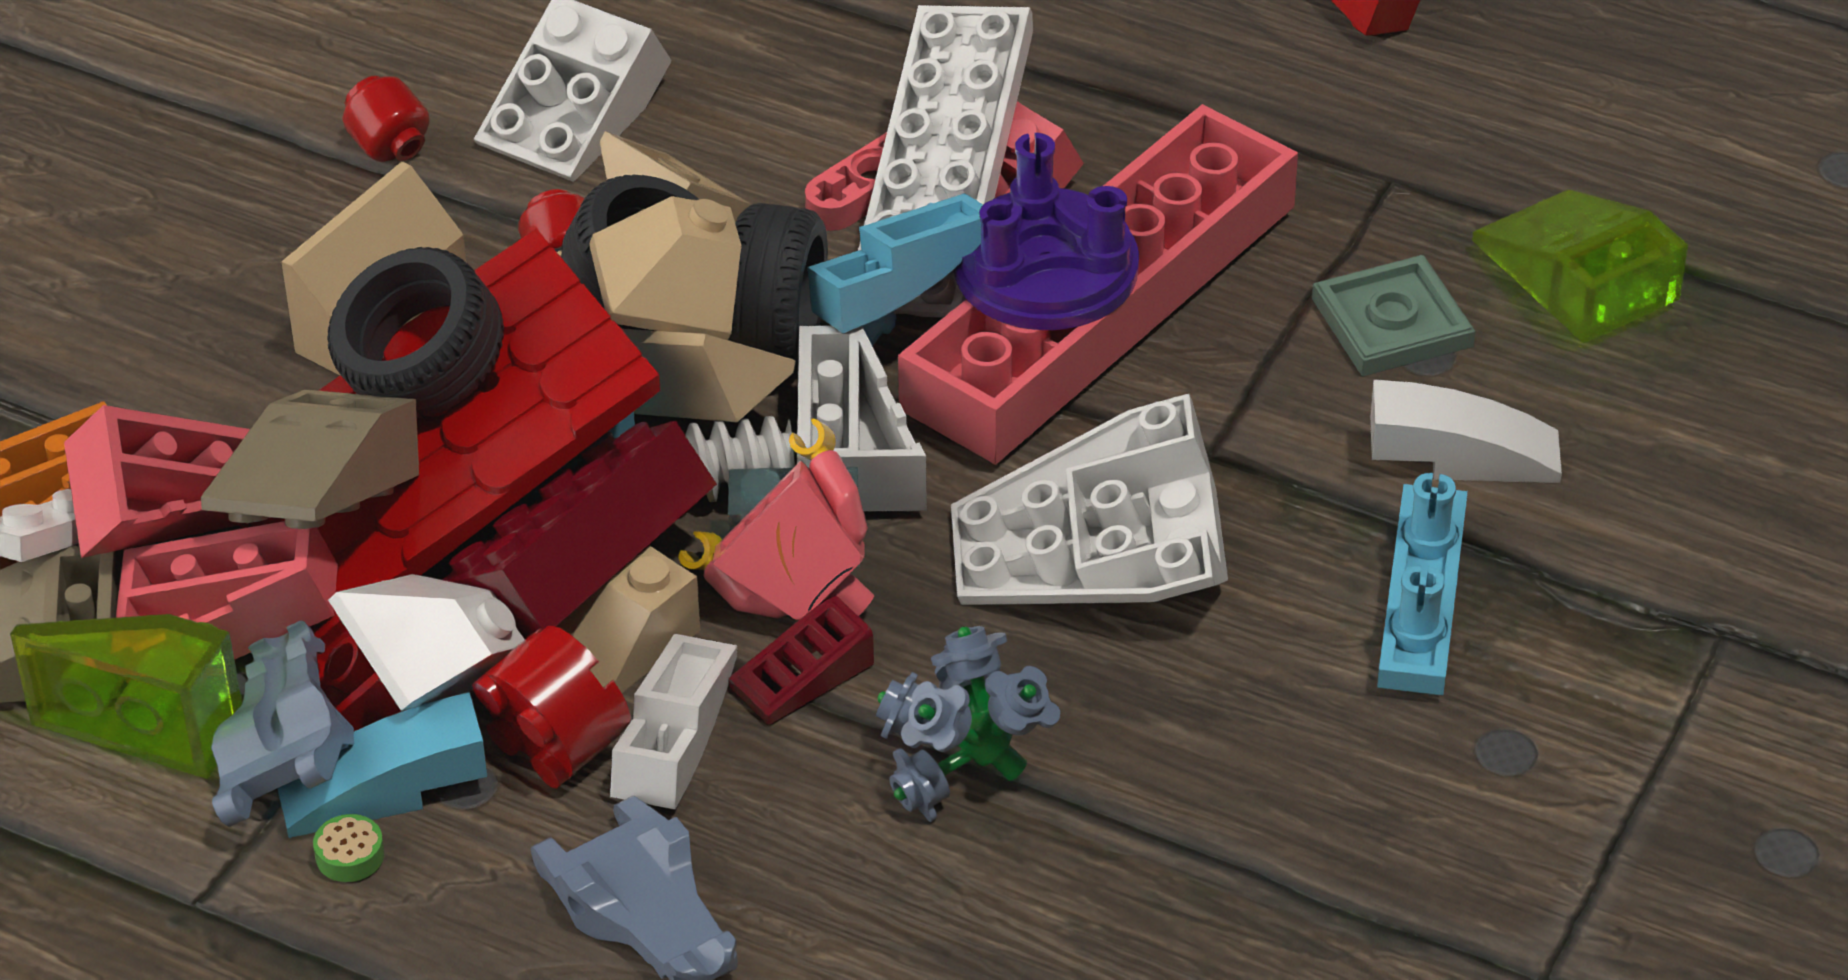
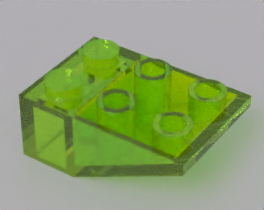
M1568 189L1473 231L1472 241L1583 344L1680 300L1688 244L1650 210Z

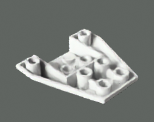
M1189 394L1128 410L951 504L957 597L961 605L1155 602L1228 581L1216 486L1194 405Z

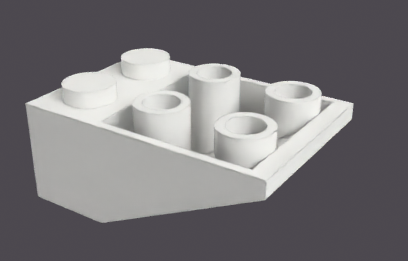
M551 0L474 137V141L480 146L574 182L602 154L600 140L604 132L619 136L646 109L672 60L650 28L575 0Z

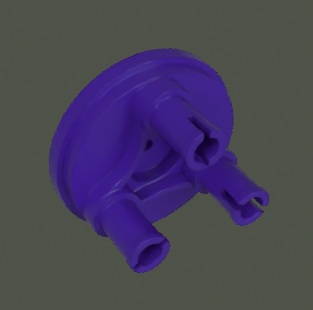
M1034 133L1035 150L1034 153H1030L1029 134H1024L1015 142L1017 177L1010 184V193L1001 195L981 206L979 211L981 244L974 252L962 257V262L954 268L955 280L961 293L969 303L983 314L1002 323L1034 330H1060L1086 325L1107 316L1122 305L1130 296L1137 282L1139 251L1135 238L1125 222L1127 196L1121 189L1114 186L1097 187L1091 190L1089 195L1059 188V184L1053 178L1055 142L1046 134Z

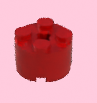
M548 625L543 630L540 628L528 636L475 681L472 688L477 698L488 709L494 719L487 725V731L495 744L509 756H514L520 750L531 758V764L539 777L547 785L557 789L618 738L621 732L630 724L631 715L627 702L614 680H611L603 687L590 671L599 662L595 656L566 631L559 627Z

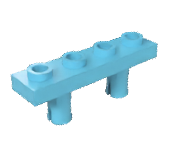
M1425 473L1417 477L1413 485L1403 484L1377 688L1444 695L1468 491L1456 490L1455 482L1452 478L1443 474L1439 475L1438 488L1432 487L1433 473Z

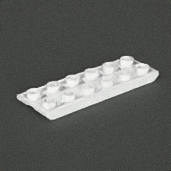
M918 5L864 226L927 206L928 203H936L964 193L982 204L995 198L1033 34V18L1030 7ZM861 242L859 244L858 251L861 250ZM954 269L921 295L899 307L894 313L944 318L966 299L957 286Z

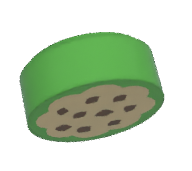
M345 814L331 818L319 827L313 839L318 869L326 877L335 881L354 882L362 880L378 870L384 859L381 830L373 820L362 815Z

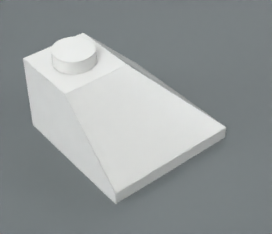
M411 574L339 591L328 599L401 711L472 691V685L475 681L524 641V638L515 626L516 623L512 612L488 589Z

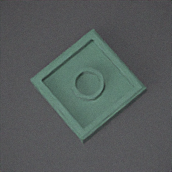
M1424 255L1313 283V302L1361 376L1474 347V328Z

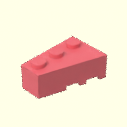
M103 405L64 442L81 558L242 525L243 523L230 521L229 514L226 512L202 510L201 496L250 429Z
M285 521L125 549L111 655L142 701L251 653L248 647L252 643L263 638L280 637L288 632L287 626L300 620L310 627L334 616V608L328 599L336 593L338 564L317 527L308 529L289 528L285 525Z

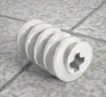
M766 416L760 435L755 434L749 419H740L734 438L730 437L723 421H715L709 440H705L697 423H689L686 437L717 483L706 494L709 502L717 501L721 483H727L735 500L742 499L746 482L752 480L760 498L765 497L768 494L772 478H777L780 482L795 467L794 451L789 444V437L792 433L789 419L785 433H781L773 416Z

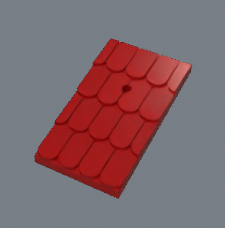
M537 228L474 270L495 297L500 307L504 321L503 345L499 350V357L496 359L490 374L472 394L442 413L422 419L417 418L419 475L396 485L395 492L391 495L369 497L360 501L361 508L358 510L334 513L325 517L326 523L317 527L338 564L336 592L369 585L378 576L387 580L411 574L421 576L475 533L494 525L500 517L522 504H526L527 507L540 497L537 491L539 484L561 469L569 468L572 470L583 460L579 453L606 432H611L616 438L629 428L635 426L634 411L660 392L659 373L646 358H643L638 348L614 320L612 321L611 316L586 286L580 283V279L555 249L550 247L549 242ZM450 306L427 310L403 325L386 346L382 361L404 357L424 346L443 325ZM341 375L318 390L356 394ZM269 517L263 521L243 523L238 526L240 529L283 522L285 519ZM332 617L310 627L316 633Z

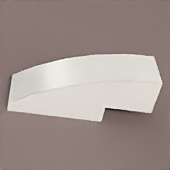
M1373 381L1370 414L1372 460L1433 462L1434 480H1439V475L1443 474L1452 478V480L1561 483L1562 472L1558 430L1548 424L1494 400L1454 389L1412 382Z
M679 634L672 636L634 694L633 719L612 750L610 797L625 800L631 796H636L649 805L676 809L694 775L715 725L729 684L728 678L732 674L737 658V645Z

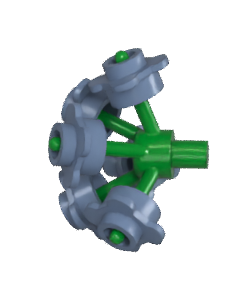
M982 626L961 627L958 631L945 637L946 645L944 650L931 657L932 665L937 666L935 674L939 680V689L929 681L923 682L920 685L915 683L918 674L911 672L904 684L892 680L887 691H882L878 694L877 699L880 706L876 717L886 721L881 733L882 737L887 739L889 734L891 735L894 732L902 736L904 743L912 748H917L922 743L929 744L941 752H946L957 745L961 748V750L939 763H936L932 756L924 750H920L910 757L901 748L893 752L897 770L894 771L889 780L895 798L910 812L918 808L929 822L937 819L934 805L950 796L949 785L945 778L947 774L973 760L980 767L991 763L1007 780H1013L1024 771L1027 766V760L1010 745L1012 734H1028L1038 724L1044 728H1051L1060 719V709L1050 701L1046 687L1047 678L1040 669L1026 666L1020 673L1009 675L1000 671L1001 661L997 646L1007 642L1005 633H994L986 636L985 629Z

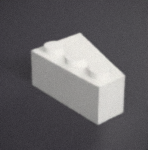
M799 326L797 435L802 438L806 448L812 447L817 442L818 430L811 422L813 418L824 423L834 432L836 446L833 451L839 454L856 483L863 511H927L926 455L920 442L915 443L907 427L906 414L901 404L894 401L887 386V375L863 327L860 326L841 333L833 326ZM797 453V464L802 461L809 468L811 460Z

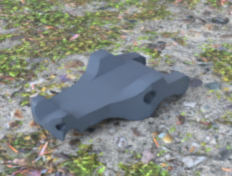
M300 620L287 626L288 632L280 637L263 638L248 647L253 655L254 662L245 666L248 681L245 683L243 704L232 716L220 724L213 736L211 749L218 766L220 787L217 795L212 798V804L219 819L228 827L249 818L254 799L298 778L310 789L330 780L340 751L354 745V727L332 705L320 687L317 656L325 652V643L320 638L314 636L312 629L304 621Z
M631 796L615 804L613 807L619 826L567 853L551 837L531 846L532 859L539 875L555 890L567 909L575 927L586 935L595 939L615 941L632 946L647 963L654 967L661 979L668 977L670 980H713L736 970L738 966L737 953L735 951L737 946L736 939L729 931H721L697 894L691 863L689 831L677 817L667 820L639 798Z

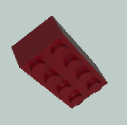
M676 421L649 428L646 422H641L616 438L611 432H606L579 453L583 460L572 470L569 468L561 469L539 484L537 491L540 497L527 507L526 504H522L500 517L493 525L497 534L485 544L482 541L476 542L452 558L449 564L453 571L443 581L491 590L495 597L512 612L516 623L515 626L524 640L540 628L543 630L548 625L557 626L717 485Z

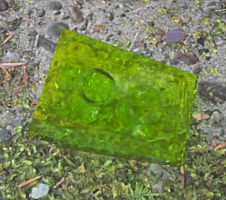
M171 614L17 624L11 631L10 636L31 725L206 779L211 775L217 766L211 749L213 736L220 724L232 716L242 705L231 638L228 631L218 629L209 623L195 622Z

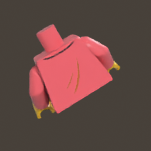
M811 419L812 424L818 430V440L812 447L806 448L802 438L794 432L789 437L790 447L796 453L811 460L809 468L800 461L723 539L715 533L694 531L693 535L700 539L704 546V554L701 559L691 551L681 550L679 552L678 560L681 565L688 569L704 570L705 580L737 611L776 619L789 615L799 621L823 600L826 601L833 596H837L859 616L874 598V594L851 574L864 559L865 544L863 539L868 529L858 487L839 454L833 451L836 446L834 432L817 419Z

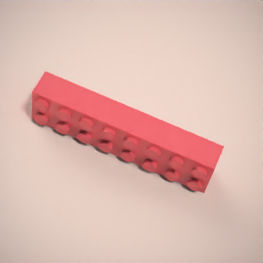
M1203 104L1200 105L1103 185L1114 186L1126 194L1125 222L1135 238L1139 251L1137 282L1125 302L1107 316L1086 325L1060 330H1034L1015 327L997 321L983 314L965 299L898 355L899 403L905 414L996 465L1294 208L1298 152Z

